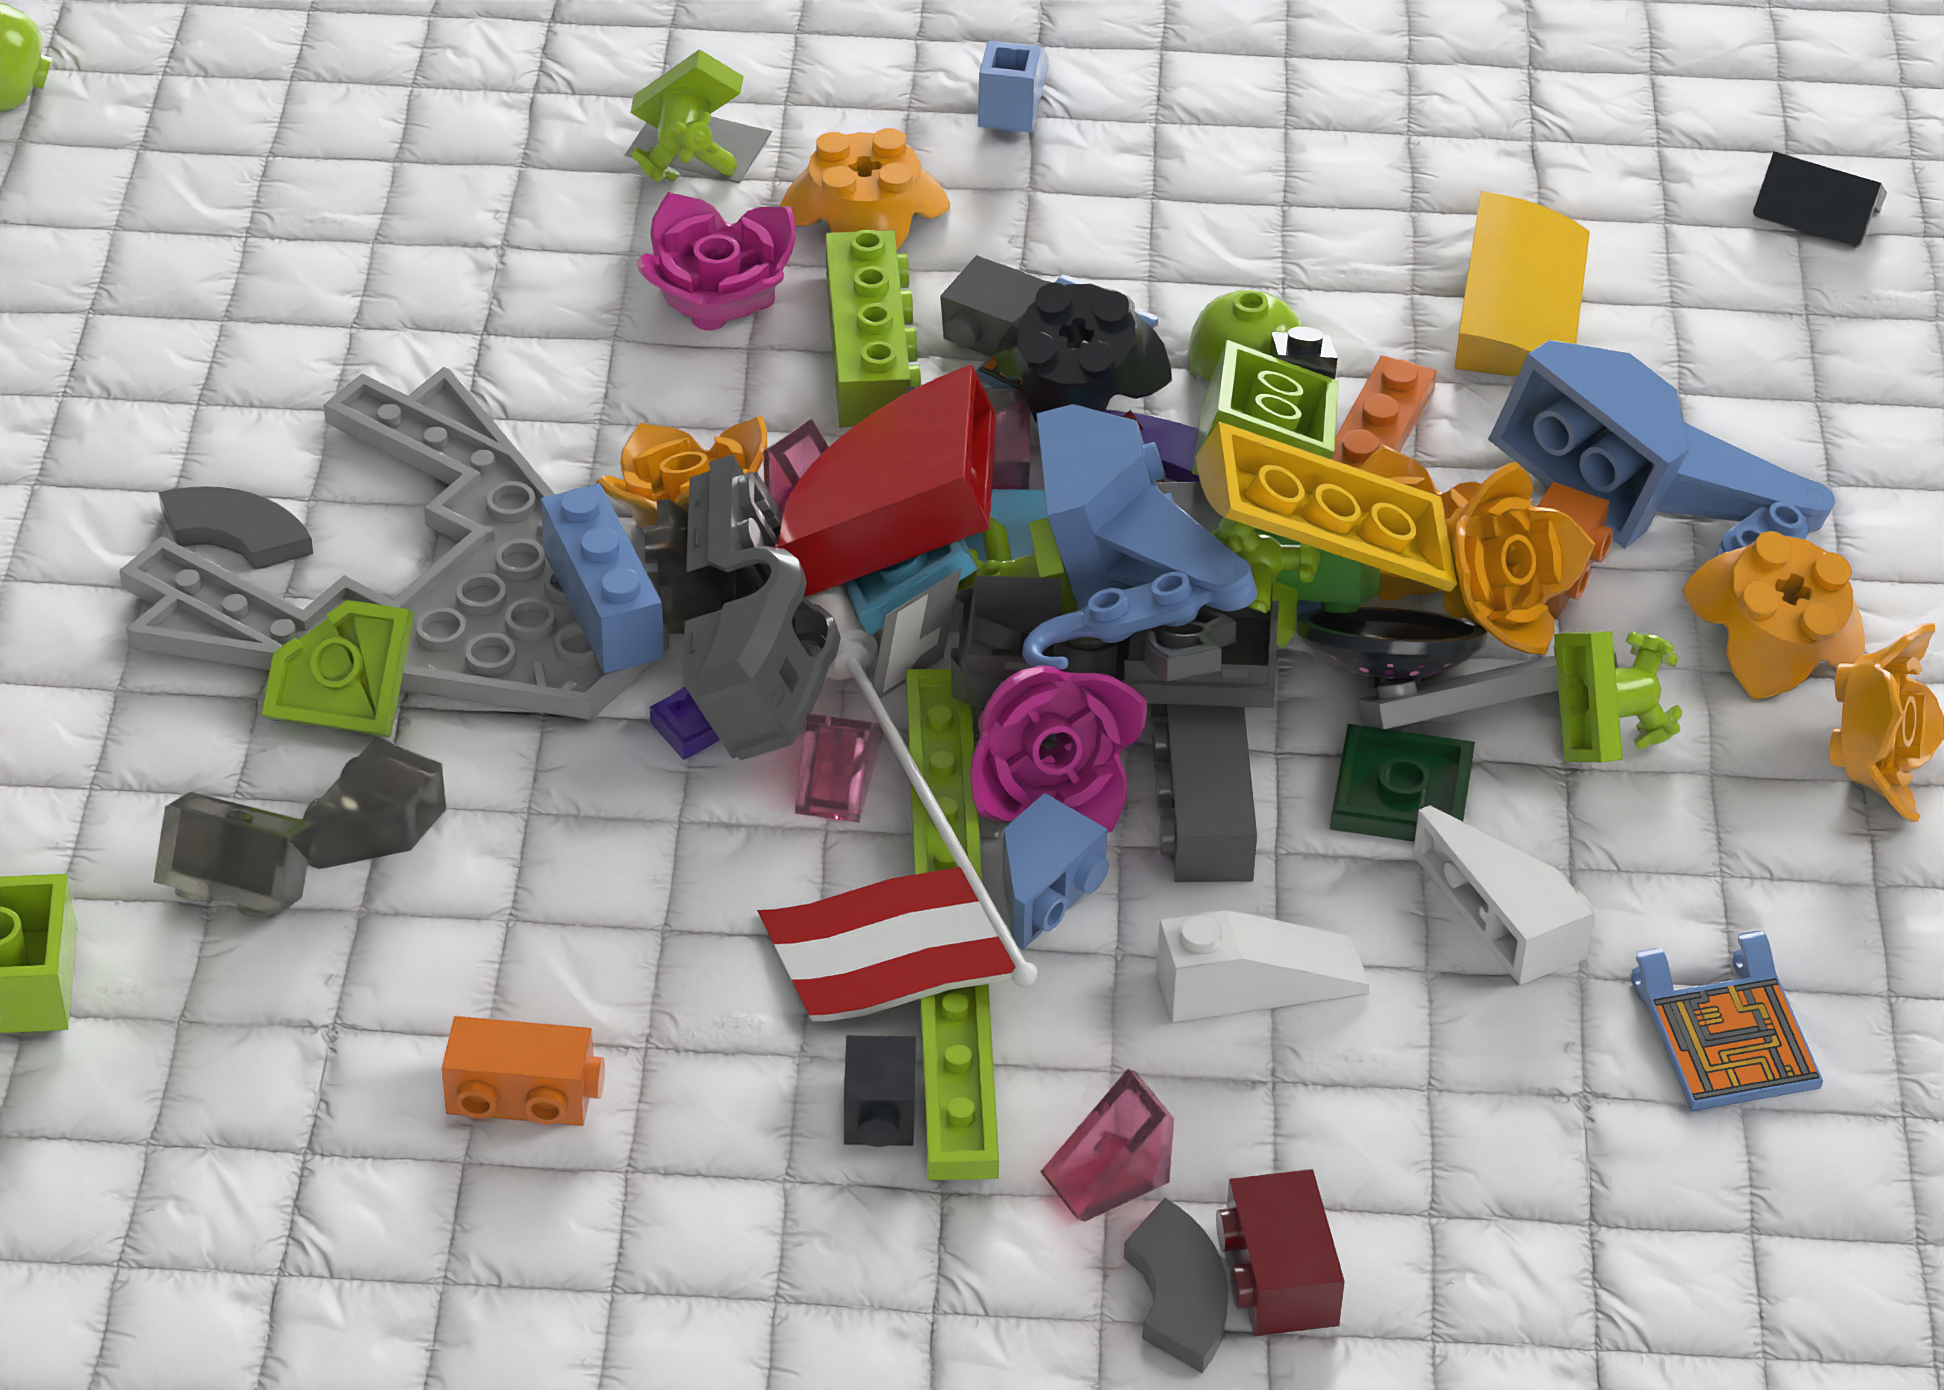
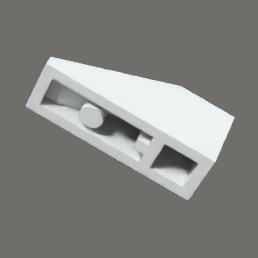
M1432 806L1419 809L1413 856L1519 986L1587 959L1591 932L1595 924V913L1588 898L1582 892L1575 891L1558 869Z
M1227 909L1160 919L1156 975L1172 1023L1369 994L1370 984L1353 938L1350 935Z

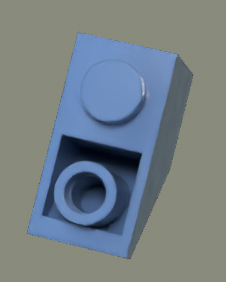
M987 41L979 71L978 127L994 128L1004 132H1033L1049 62L1042 46Z
M1046 793L1040 796L1004 828L1002 876L1010 928L1016 945L1023 950L1043 931H1052L1060 923L1066 910L1083 894H1091L1096 891L1105 879L1109 867L1108 860L1106 859L1108 829Z

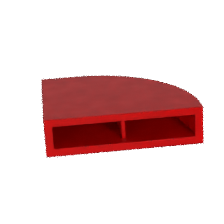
M972 364L927 382L878 409L837 439L811 464L799 479L785 505L779 542L774 547L786 549L800 562L807 581L804 597L990 529L996 413Z

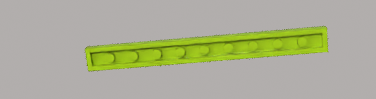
M906 669L909 753L982 882L979 817L972 799L970 768L974 753L972 706L952 698L951 669ZM910 781L914 875L957 868V864ZM989 984L951 989L921 998L920 1013L928 1180L999 1179Z

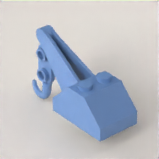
M1548 340L1528 353L1488 438L1491 443L1548 488L1554 481L1609 500L1606 526L1613 528V540L1625 549L1647 532L1657 511L1739 521L1740 523L1724 534L1716 556L1752 544L1760 534L1767 531L1806 539L1808 532L1818 531L1823 527L1835 505L1833 493L1823 484L1784 470L1683 422L1677 390L1632 354Z
M1074 404L1037 414L1047 516L1079 611L1052 618L1041 623L1030 632L1024 641L1022 656L1029 667L1042 665L1053 666L1059 670L1066 669L1069 664L1067 658L1048 657L1042 654L1047 647L1056 643L1089 636L1099 638L1106 643H1116L1127 639L1134 632L1161 625L1175 627L1187 624L1197 616L1198 610L1203 605L1223 611H1235L1248 606L1256 599L1258 591L1248 561L1226 547L1176 505L1171 492L1163 494L1158 489L1156 480L1165 478L1160 454L1155 442L1144 444L1137 421Z

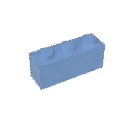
M601 484L576 488L540 498L544 554L603 673L607 674L664 659L662 602Z

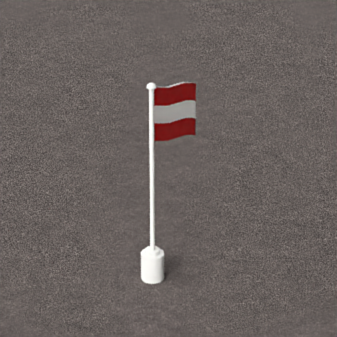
M837 585L804 597L812 604L820 605L828 611L836 621L841 640L837 656L829 666L826 676L835 680L854 678L958 866L957 868L887 879L810 904L757 910L811 1021H834L865 1016L951 989L1013 980L1015 984L1022 987L1032 985L1038 976L1036 965L1030 962L1026 963L864 672L873 663L877 655L878 646L874 636H869L859 621L848 591ZM806 644L812 656L821 651L817 645Z

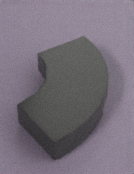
M208 486L186 487L158 492L163 515L176 544L180 546L210 544L231 549L243 555L254 569L313 554L312 538L306 527L290 511L265 497L238 489Z
M1203 605L1198 610L1197 616L1187 624L1175 627L1167 625L1153 627L1151 632H1147V635H1144V662L1152 673L1167 682L1221 671L1220 647L1236 643V621L1230 616Z
M1164 1198L1124 1242L1123 1258L1144 1275L1153 1294V1306L1143 1322L1142 1339L1203 1373L1213 1360L1225 1330L1228 1307L1226 1272L1214 1243L1204 1229L1183 1209Z

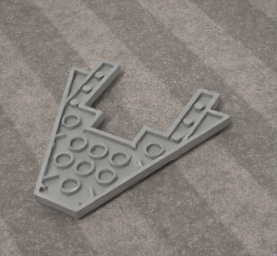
M442 367L410 395H406L362 373L323 405L325 423L450 485L424 507L426 526L459 543L393 600L344 575L302 610L162 536L119 570L122 589L153 605L126 628L129 646L140 651L270 670L273 652L294 637L296 639L301 638L328 618L326 614L346 600L405 608L414 613L400 691L592 720L655 662L607 674L603 673L544 554L540 498L555 495L554 492L456 375L446 367ZM663 624L665 652L669 649V630Z

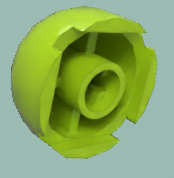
M0 3V112L13 110L23 104L32 87L43 90L52 59L41 55L42 34L37 24L24 12L4 3Z
M1237 290L1220 295L1205 306L1192 328L1188 354L1190 373L1195 380L1198 373L1203 379L1210 382L1227 340L1270 355L1272 332L1288 333L1292 328L1302 327V324L1291 307L1272 294L1257 290Z

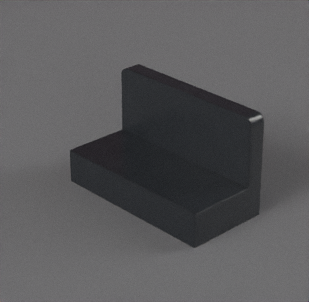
M1773 151L1753 209V214L1761 220L1858 248L1863 243L1873 212L1880 214L1887 191L1881 182Z

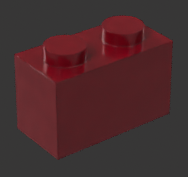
M1307 1169L1229 1179L1227 1208L1217 1209L1216 1211L1217 1236L1221 1251L1233 1252L1236 1264L1232 1265L1230 1270L1233 1300L1237 1309L1247 1308L1254 1337L1339 1326L1345 1280L1314 1170Z

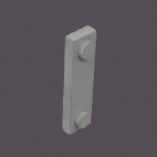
M1555 646L1553 647L1555 656L1416 686L1415 679H1399L1377 685L1378 695L1358 699L1361 722L1368 726L1388 729L1559 691ZM1614 652L1615 668H1618L1616 652Z

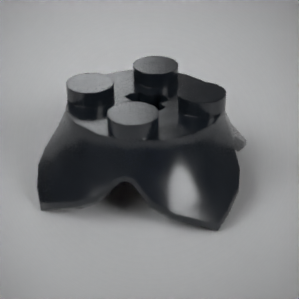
M1053 282L1042 286L1036 294V301L1011 325L1001 338L995 351V359L1000 373L1008 380L1019 379L1022 381L1027 407L1036 423L1038 413L1071 404L1106 412L1110 399L1115 395L1120 394L1138 399L1154 394L1172 381L1171 364L1165 345L1155 330L1137 314L1135 303L1129 296L1115 289L1103 288L1091 283L1064 285ZM1081 344V348H1072L1076 345Z

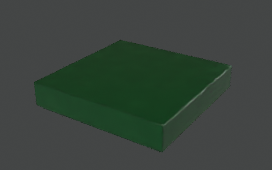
M1348 724L1332 808L1330 830L1415 842L1419 809L1427 806H1432L1463 822L1475 742Z

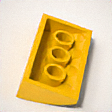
M1481 191L1454 369L1517 377L1528 353L1548 340L1576 344L1590 236L1589 230L1574 220L1542 205L1512 196Z
M1218 422L1195 456L1197 472L1204 494L1213 509L1225 518L1451 592L1457 585L1443 503L1440 496L1222 422Z

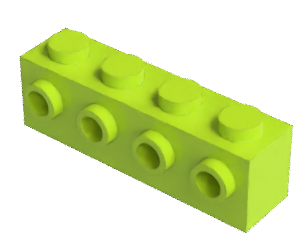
M860 230L858 232L826 233V283L839 428L854 427L878 409L921 386L920 365H909V362H917L916 327H905V325H913L912 290H901V288H909L908 254H897L895 230Z

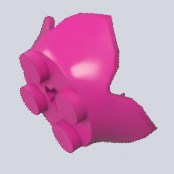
M668 191L652 218L650 237L654 255L648 253L642 255L637 260L638 271L650 283L660 288L669 306L685 316L692 317V322L697 328L702 330L719 329L727 321L749 316L757 310L770 307L775 302V286L784 279L783 269L792 254L796 240L795 221L791 206H761L748 210L736 223L730 224L723 219L714 206L702 199Z
M1040 665L1020 670L1007 678L987 701L978 721V728L981 734L972 756L970 768L972 799L977 812L993 821L1011 823L1040 796L1046 793L1107 828V833L1112 832L1120 817L1127 796V777L1120 760V754L1125 747L1138 740L1145 727L1147 712L1145 697L1133 687L1112 676L1098 673H1068L1053 666ZM1055 733L1059 743L1054 748L1047 750L1041 745L1042 741L1048 735Z

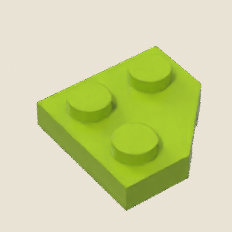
M346 600L326 614L328 617L326 620L301 638L296 639L294 637L273 652L262 716L271 720L391 738L414 613L405 608Z

